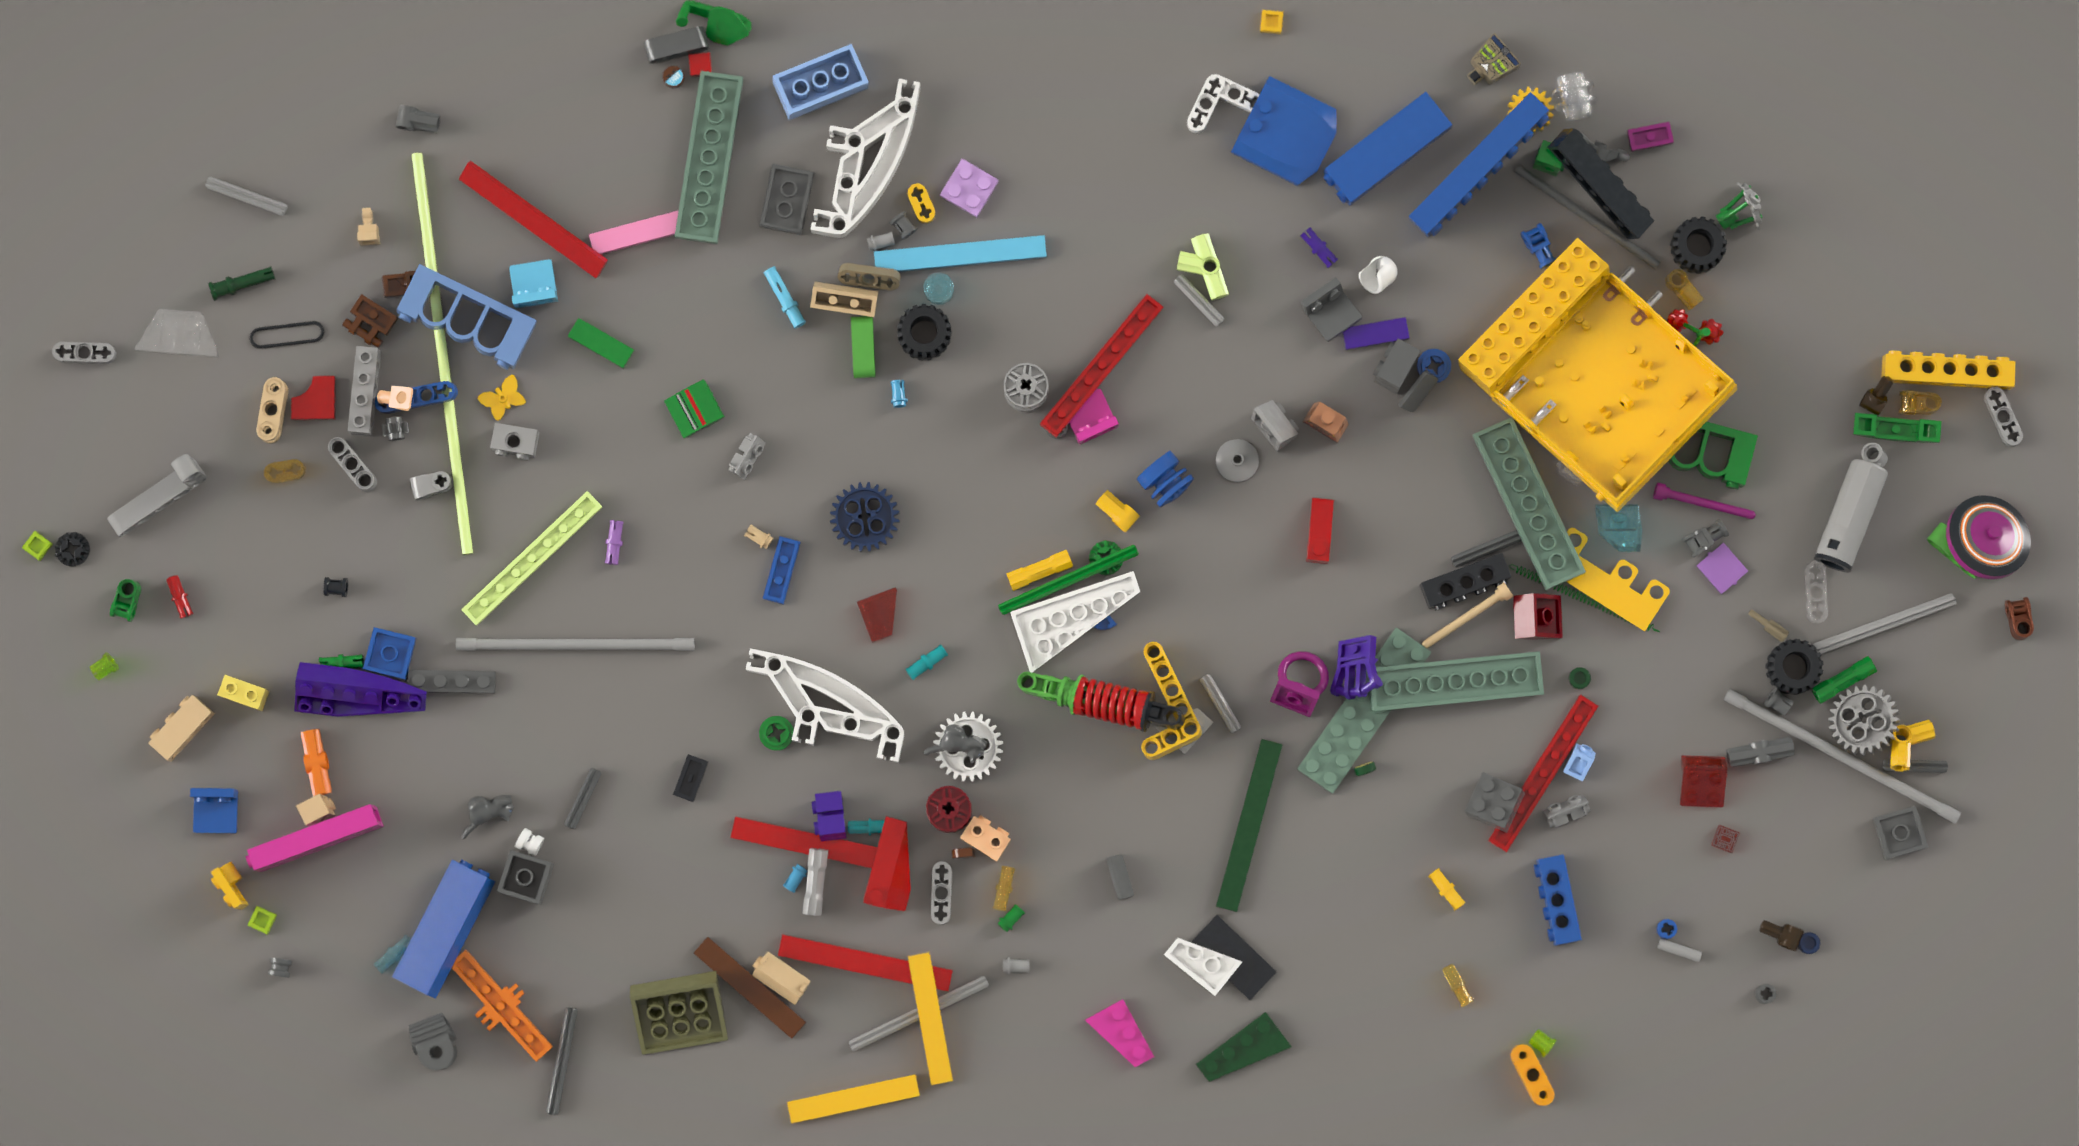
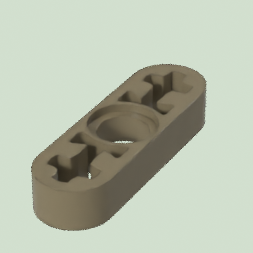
M852 263L842 264L838 272V280L843 284L883 290L897 289L901 279L900 273L894 269ZM865 274H871V275H873L875 278H874V279H866V278L864 277V275H865Z

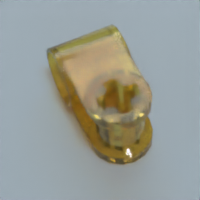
M1910 390L1899 392V395L1902 396L1899 414L1930 415L1937 412L1942 404L1940 396L1933 392ZM1926 399H1933L1936 407L1933 409L1928 408L1925 404Z

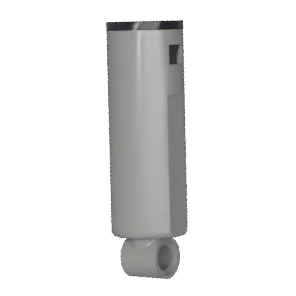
M1868 443L1863 447L1861 452L1863 460L1854 459L1851 461L1815 553L1814 560L1831 569L1846 573L1851 572L1888 477V472L1882 468L1886 465L1888 457L1877 443ZM1879 453L1877 458L1870 459L1872 454Z

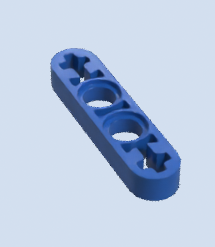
M442 381L412 387L413 395L410 409L452 401L458 395L457 386L449 381ZM446 386L452 389L448 397L445 394H437L435 390L437 387V391H444ZM429 389L432 392V397L428 401H423L421 394L424 390ZM377 397L375 399V407L380 412L393 413L403 411L390 408L389 404L385 408L377 401Z

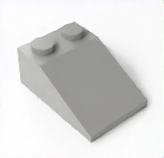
M1271 400L1257 406L1253 410L1251 419L1278 452L1298 437L1299 433L1297 431L1299 428L1292 419L1288 420L1285 417L1286 411L1279 402L1275 404Z

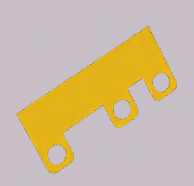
M1569 528L1567 531L1569 536L1571 534H1578L1582 539L1581 544L1578 547H1574L1579 556L1588 538L1579 530ZM1579 556L1586 573L1567 581V583L1645 632L1669 595V588L1654 579L1649 582L1641 595L1629 587L1637 576L1638 569L1628 561L1620 560L1609 575ZM1621 566L1631 568L1632 575L1630 578L1623 579L1619 576L1618 570ZM1660 586L1664 592L1663 596L1660 599L1652 598L1650 595L1651 587Z

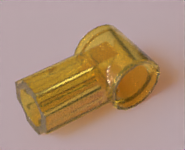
M1675 269L1666 276L1665 284L1667 288L1676 294L1688 311L1704 300L1702 295L1689 281L1685 271ZM1672 275H1678L1681 278L1680 285H1675L1672 282Z

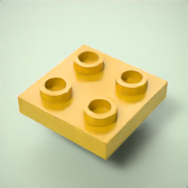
M232 861L211 871L213 875L211 880L217 889L223 890L225 893L223 899L229 907L243 910L249 906L236 886V883L242 879V876Z

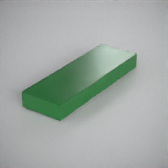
M580 318L577 319L568 334V337L623 369L634 352V349Z

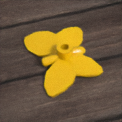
M514 375L505 378L502 383V391L499 387L495 389L497 394L492 391L483 392L477 397L482 405L491 407L492 415L497 421L505 414V408L510 409V405L519 406L526 403L524 397L517 392L518 383Z

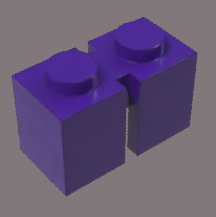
M841 791L815 794V801H812L813 814H817L818 822H814L815 835H819L821 841L846 839Z

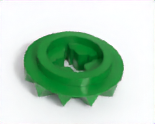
M1111 541L1099 542L1091 549L1089 562L1093 563L1102 559L1098 553L1106 554L1110 549V553L1113 554L1120 551L1121 548ZM1123 562L1099 574H1114L1121 568Z
M772 716L761 724L759 737L766 748L774 751L783 750L791 744L793 727L786 718ZM772 725L778 730H786L780 734L781 742L776 737H767L773 733Z

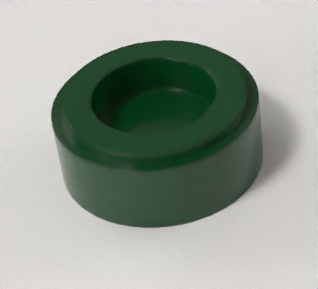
M1578 667L1570 672L1568 680L1573 688L1584 689L1589 685L1591 675L1587 669Z
M1374 761L1353 769L1356 776H1361L1375 771L1376 766Z

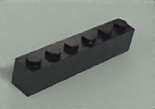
M1574 128L1563 129L1547 147L1628 240L1639 239L1654 222L1649 210L1641 206L1637 201L1636 195L1626 189L1622 179L1613 174L1609 164L1599 158L1595 148L1586 143L1580 131Z

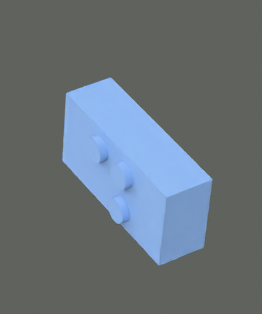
M852 44L773 75L772 79L789 120L868 89L869 83Z

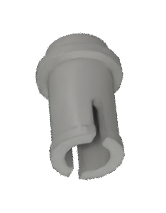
M892 232L875 237L870 235L871 238H867L870 251L874 250L875 252L879 248L895 245Z
M1007 957V959H1003V972H1007V975L1010 972L1029 973V959H1010V957Z

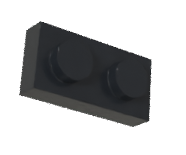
M688 754L673 795L694 803L709 762Z

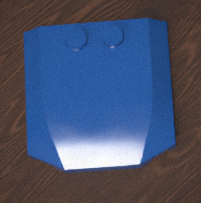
M1269 76L1231 153L1299 186L1318 171L1337 133L1336 109Z

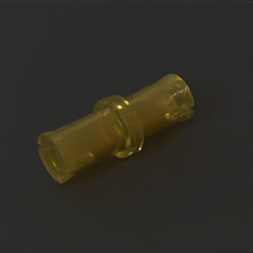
M1002 866L999 884H996L995 887L997 893L993 909L1007 911L1009 894L1013 890L1011 885L1015 868Z

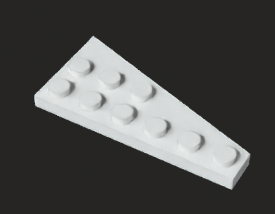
M1134 571L1010 612L1029 671L1031 673L1137 595L1140 589Z

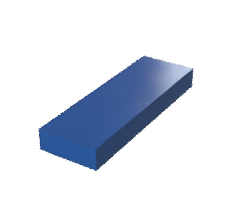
M779 536L763 595L764 600L784 605L801 544L800 541Z

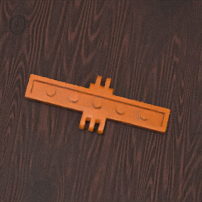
M464 950L456 958L452 969L485 1004L475 1016L480 1018L484 1013L487 1015L481 1023L484 1025L489 1020L492 1021L487 1027L488 1031H491L501 1022L536 1062L539 1061L553 1048V1045L518 1008V1005L521 1003L519 998L524 995V991L521 990L515 995L513 992L519 987L516 983L510 989L507 986L501 989L467 950Z

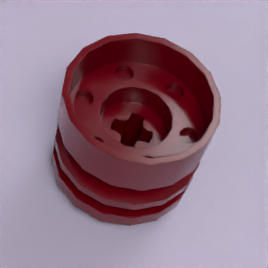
M942 786L934 790L929 796L926 803V814L930 823L937 830L944 833H955L969 823L972 815V805L967 794L960 788ZM948 803H951L952 807L955 808L954 811L950 812V815H947L946 811L943 810V806L946 807Z

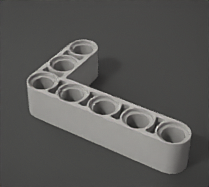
M188 454L180 456L171 463L175 470L173 473L112 513L107 520L117 535L122 537L203 483L207 476L195 459Z

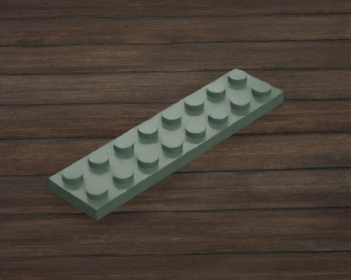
M701 71L674 236L677 239L718 244L744 80L742 76Z
M1508 418L1474 433L1472 436L1545 590L1547 591L1585 574L1586 571L1513 418Z
M1395 628L1375 658L1378 661L1375 663V666L1384 667L1424 663L1431 654V651L1398 628ZM1366 670V683H1368L1369 677ZM1368 692L1366 697L1359 698L1356 696L1355 699H1346L1297 770L1333 794L1391 710L1372 711L1370 692Z
M1540 651L1376 667L1377 674L1382 680L1383 685L1378 689L1374 688L1370 691L1372 711L1544 695Z

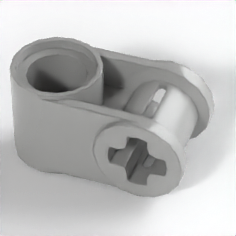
M443 471L410 478L415 500L426 499L436 494L448 492L454 485L452 476ZM441 477L447 479V482H444V486L438 484L441 481Z

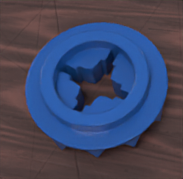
M1429 349L1420 355L1417 361V371L1421 375L1424 370H1428L1438 378L1437 383H1440L1450 374L1451 360L1444 351ZM1430 358H1432L1434 363H1443L1437 368V375L1433 369H1425L1431 365Z

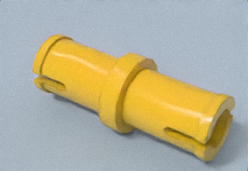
M1439 868L1428 876L1440 890L1439 894L1447 899L1455 911L1466 903L1454 889L1455 885L1453 883L1450 884Z

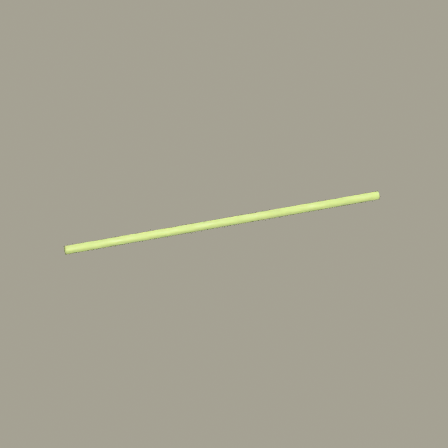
M422 153L412 154L425 264L427 268L437 272ZM435 285L430 295L433 322H439L443 320L440 288ZM445 328L434 330L440 382H451ZM446 386V390L442 391V394L448 397L452 389ZM454 400L444 402L443 405L462 555L473 554L455 406Z

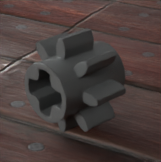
M402 417L387 418V424L382 425L383 435L388 436L389 441L405 439L404 433H409L407 421L403 422Z

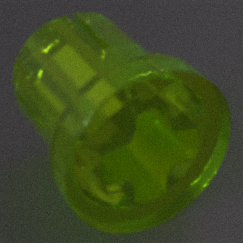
M106 652L102 655L101 659L90 666V670L98 680H101L111 672H117L119 667L114 658Z
M1538 1029L1528 1043L1542 1053L1541 1056L1545 1058L1557 1040L1555 1038L1551 1039Z

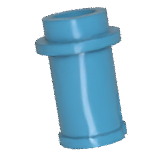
M904 380L891 381L893 396L891 403L894 408L905 407L908 399L905 398Z
M799 864L792 867V873L785 884H783L785 888L795 893L802 879L808 876L806 874L808 870Z

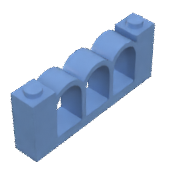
M419 264L397 308V314L400 315L399 318L408 323H411V321L417 323L418 319H420L422 324L429 329L439 330L446 327L448 335L456 342L467 343L473 340L477 351L486 356H494L497 365L506 370L509 367L515 368L537 320ZM435 285L457 295L447 316L439 322L429 321L423 314L424 307ZM462 298L484 308L474 330L467 335L456 334L450 327L451 320ZM490 311L512 321L502 342L495 348H486L478 341V334Z

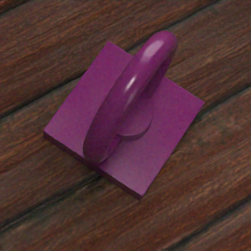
M1304 651L1294 652L1286 656L1279 665V680L1270 702L1310 717L1319 695L1323 693L1329 682V672L1325 663L1318 656ZM1297 660H1306L1313 663L1320 672L1319 684L1314 689H1311L1302 683L1288 680L1286 672L1291 663Z

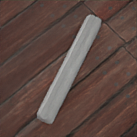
M208 177L206 181L208 189L282 216L287 211L286 204L213 177Z

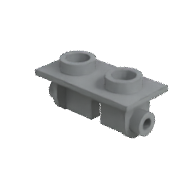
M749 433L738 448L744 454L736 453L729 463L730 468L728 470L745 480L746 476L752 471L757 457L762 454L766 442L757 435Z
M1583 794L1574 795L1565 802L1551 804L1548 806V809L1543 810V813L1548 818L1549 827L1554 826L1556 828L1569 822L1568 814L1571 815L1572 820L1586 816L1590 812L1589 802Z

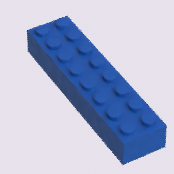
M1530 92L1409 215V219L1427 237L1431 234L1435 236L1443 228L1441 224L1446 219L1450 221L1458 213L1456 208L1461 203L1465 206L1473 198L1472 192L1476 188L1481 190L1488 182L1487 177L1491 173L1495 175L1503 167L1502 162L1507 157L1511 159L1519 151L1517 146L1521 142L1526 144L1534 136L1533 130L1537 126L1542 128L1549 120V109Z

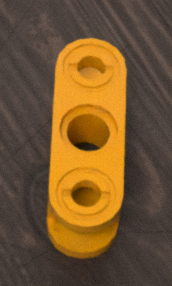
M1520 1044L1515 1046L1511 1051L1510 1057L1532 1101L1537 1105H1549L1554 1099V1090L1534 1051L1528 1045ZM1521 1051L1526 1054L1523 1060L1519 1057ZM1535 1069L1537 1071L1538 1078L1535 1081H1530L1527 1078L1528 1070ZM1542 1090L1546 1093L1543 1099L1539 1097V1093Z

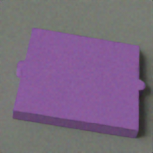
M1724 542L1713 552H1708V556L1697 565L1698 569L1720 594L1725 592L1730 586L1736 585L1737 580L1748 572Z

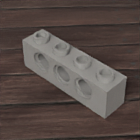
M356 346L348 432L351 435L373 436L376 410L375 399L378 391L381 351L379 348Z

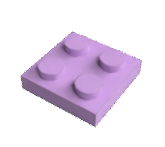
M961 159L942 190L940 197L977 218L999 180Z

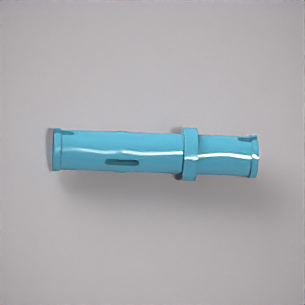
M776 267L767 269L763 274L781 303L783 313L787 314L794 329L801 327L806 321L797 307V301H794Z

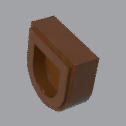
M973 848L952 850L953 859L975 857Z

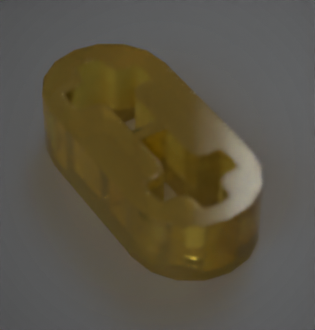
M297 459L274 462L265 467L264 476L271 483L298 480L305 475L306 468ZM293 464L301 467V470L297 471V475L286 470L292 469ZM272 468H275L277 471L283 470V473L277 474L275 479L269 475L272 472Z

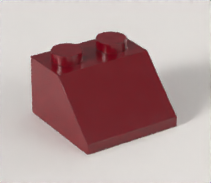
M1531 593L1513 596L1515 639L1563 638L1561 595Z

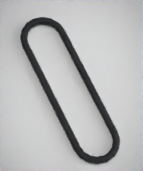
M317 321L259 327L251 332L250 342L256 348L312 343L322 339L324 328ZM311 324L318 325L321 329L320 336L311 340L257 345L253 341L254 333L260 330Z

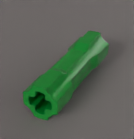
M1867 656L1832 678L1814 686L1811 689L1819 704H1822L1837 693L1876 673V666L1871 658Z

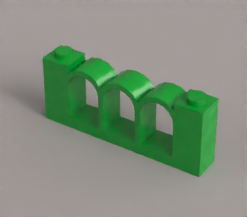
M1706 422L1697 431L1703 434L1695 461L1691 464H1682L1675 458V455L1668 460L1670 465L1679 471H1689L1697 466L1702 476L1708 479L1722 477L1721 482L1726 483V487L1738 490L1739 487L1742 488L1746 484L1758 435ZM1709 435L1732 441L1723 471L1712 472L1704 465L1703 456Z

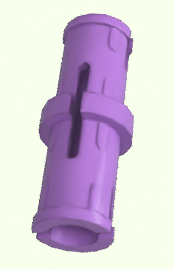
M610 520L609 536L605 543L607 544L605 564H619L620 546L623 544L621 535L624 522L622 521L615 522V520Z

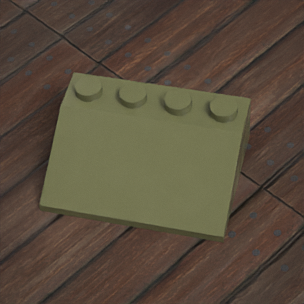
M716 971L630 985V1000L642 1055L728 1040Z

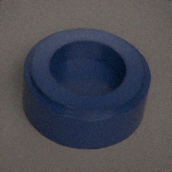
M1812 932L1804 933L1798 948L1805 954H1813L1820 948V939Z

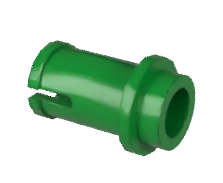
M1014 904L1012 909L1003 918H999L998 925L1006 932L1012 931V926L1025 912Z

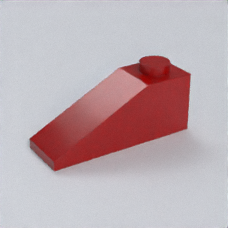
M1312 498L1306 562L1328 564L1334 500Z

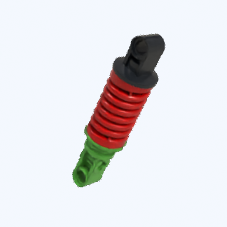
M1023 672L1017 679V684L1024 693L1049 701H1057V705L1061 707L1064 705L1070 707L1071 715H1086L1089 718L1094 717L1105 722L1110 721L1122 726L1127 725L1130 728L1135 726L1136 729L1142 732H1146L1150 724L1176 730L1185 723V717L1177 707L1157 703L1156 693L1152 691L1139 690L1137 692L1134 688L1129 691V688L1126 686L1121 688L1120 685L1113 686L1112 683L1106 684L1104 681H1099L1097 684L1096 679L1088 681V678L1084 675L1078 676L1077 680L1074 681L1066 676L1061 680L1053 676ZM1033 679V685L1029 688H1024L1025 681ZM1171 714H1179V718L1176 722H1169V716Z

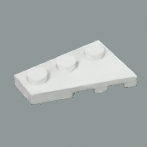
M1177 938L1164 954L1214 996L1242 963V961Z

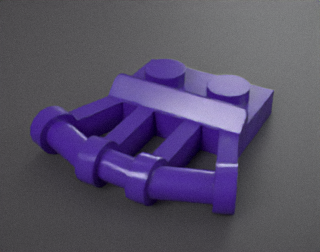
M1368 635L1339 641L1337 670L1330 687L1332 695H1341L1351 700L1355 699L1356 696L1359 698L1366 697L1368 692L1374 688L1378 689L1383 685L1375 663L1378 661L1375 658L1377 637ZM1355 668H1356V684H1355V688H1354ZM1366 669L1369 677L1368 683H1366Z

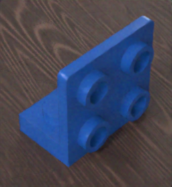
M190 788V797L194 798V833H237V789Z

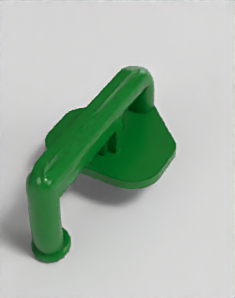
M687 0L683 3L676 19V24L679 27H684L688 24L687 17L689 13L708 18L707 37L711 41L723 45H730L747 37L752 28L748 18L731 9L720 6L714 7L692 0Z

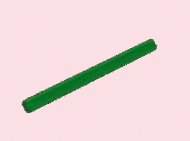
M1135 545L1126 547L998 605L1002 615L1008 614L1136 557L1139 552Z

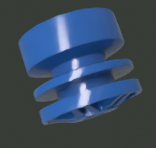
M1171 450L1153 462L1136 479L1144 490L1155 486L1156 490L1151 495V498L1155 499L1162 495L1156 503L1159 507L1176 500L1194 480L1191 474L1184 479L1181 478L1187 472L1186 468L1177 472L1174 470L1180 461Z

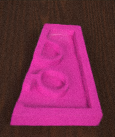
M1123 999L1085 1019L1090 1026L1134 1067L1154 1057Z

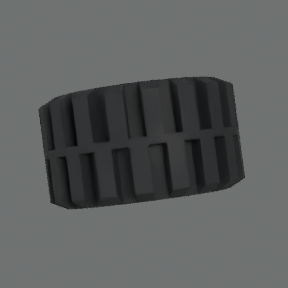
M1701 216L1700 219H1697V217H1692L1690 220L1687 219L1673 234L1670 246H1672L1670 252L1675 257L1673 259L1674 262H1678L1682 270L1686 268L1689 273L1693 271L1696 274H1701L1703 271L1706 273L1716 267L1726 253L1727 240L1724 238L1726 234L1720 230L1721 226L1719 224L1715 225L1713 223L1714 220L1711 218L1705 220L1706 217ZM1700 234L1707 238L1710 243V252L1706 256H1696L1689 251L1687 239L1690 235Z
M921 304L922 306L914 305L912 309L905 311L904 316L900 317V322L897 326L899 343L904 352L908 353L910 357H916L921 361L923 359H927V361L932 360L933 357L937 358L942 352L947 350L952 336L951 325L947 315L940 308L937 309L934 305L926 306V304ZM921 321L932 322L937 328L936 338L926 344L916 342L912 337V328L915 324Z
M1786 640L1776 646L1771 651V654L1768 655V663L1765 668L1768 670V673H1766L1767 678L1770 677L1771 685H1775L1780 691H1784V694L1798 695L1812 689L1819 682L1820 676L1823 674L1822 666L1824 663L1820 659L1821 654L1820 652L1817 653L1816 647L1809 645V642L1806 640ZM1791 654L1800 656L1806 664L1805 675L1797 680L1788 677L1783 670V661Z

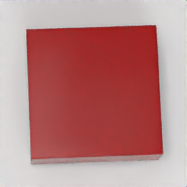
M710 52L688 54L691 77L700 76L701 71L712 72Z

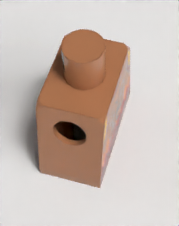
M1321 402L1314 403L1303 420V423L1338 443L1349 425L1346 417Z

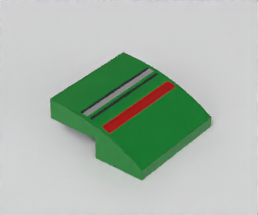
M705 379L664 400L683 438H688L701 429L709 427L724 418Z

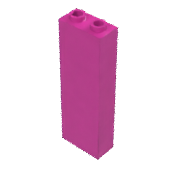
M369 804L247 850L246 860L248 866L253 868L254 871L264 872L384 826L377 807Z

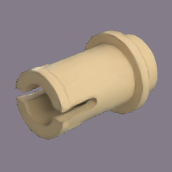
M752 524L744 535L761 545V549L763 547L767 549L773 540L770 533L766 534Z

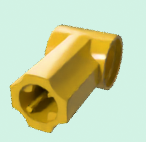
M1108 490L1095 503L1125 533L1140 517L1134 509L1127 504L1124 505Z

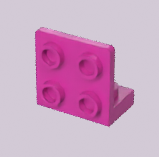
M1097 389L1069 422L1079 445L1119 427V423L1116 417L1113 416L1101 389Z

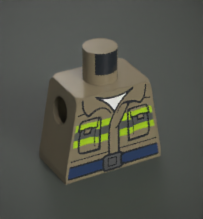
M1494 33L1472 58L1470 63L1475 69L1467 77L1474 85L1483 78L1491 85L1516 71L1521 63Z

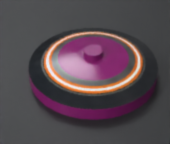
M1987 495L1971 497L1954 509L1947 522L1946 539L1951 554L1965 570L1975 576L1985 579L2005 578L2016 572L2028 558L2031 548V537L2026 521L2016 508L2000 498Z

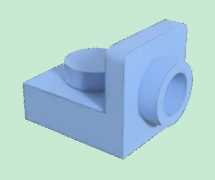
M1576 744L1563 772L1583 782L1595 759L1596 753L1585 744Z

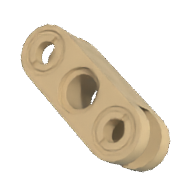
M277 377L269 378L264 384L258 416L257 435L266 443H275L280 439L287 404V384ZM275 387H279L276 392L273 391ZM276 405V414L268 415V408ZM268 429L272 430L269 434H266Z

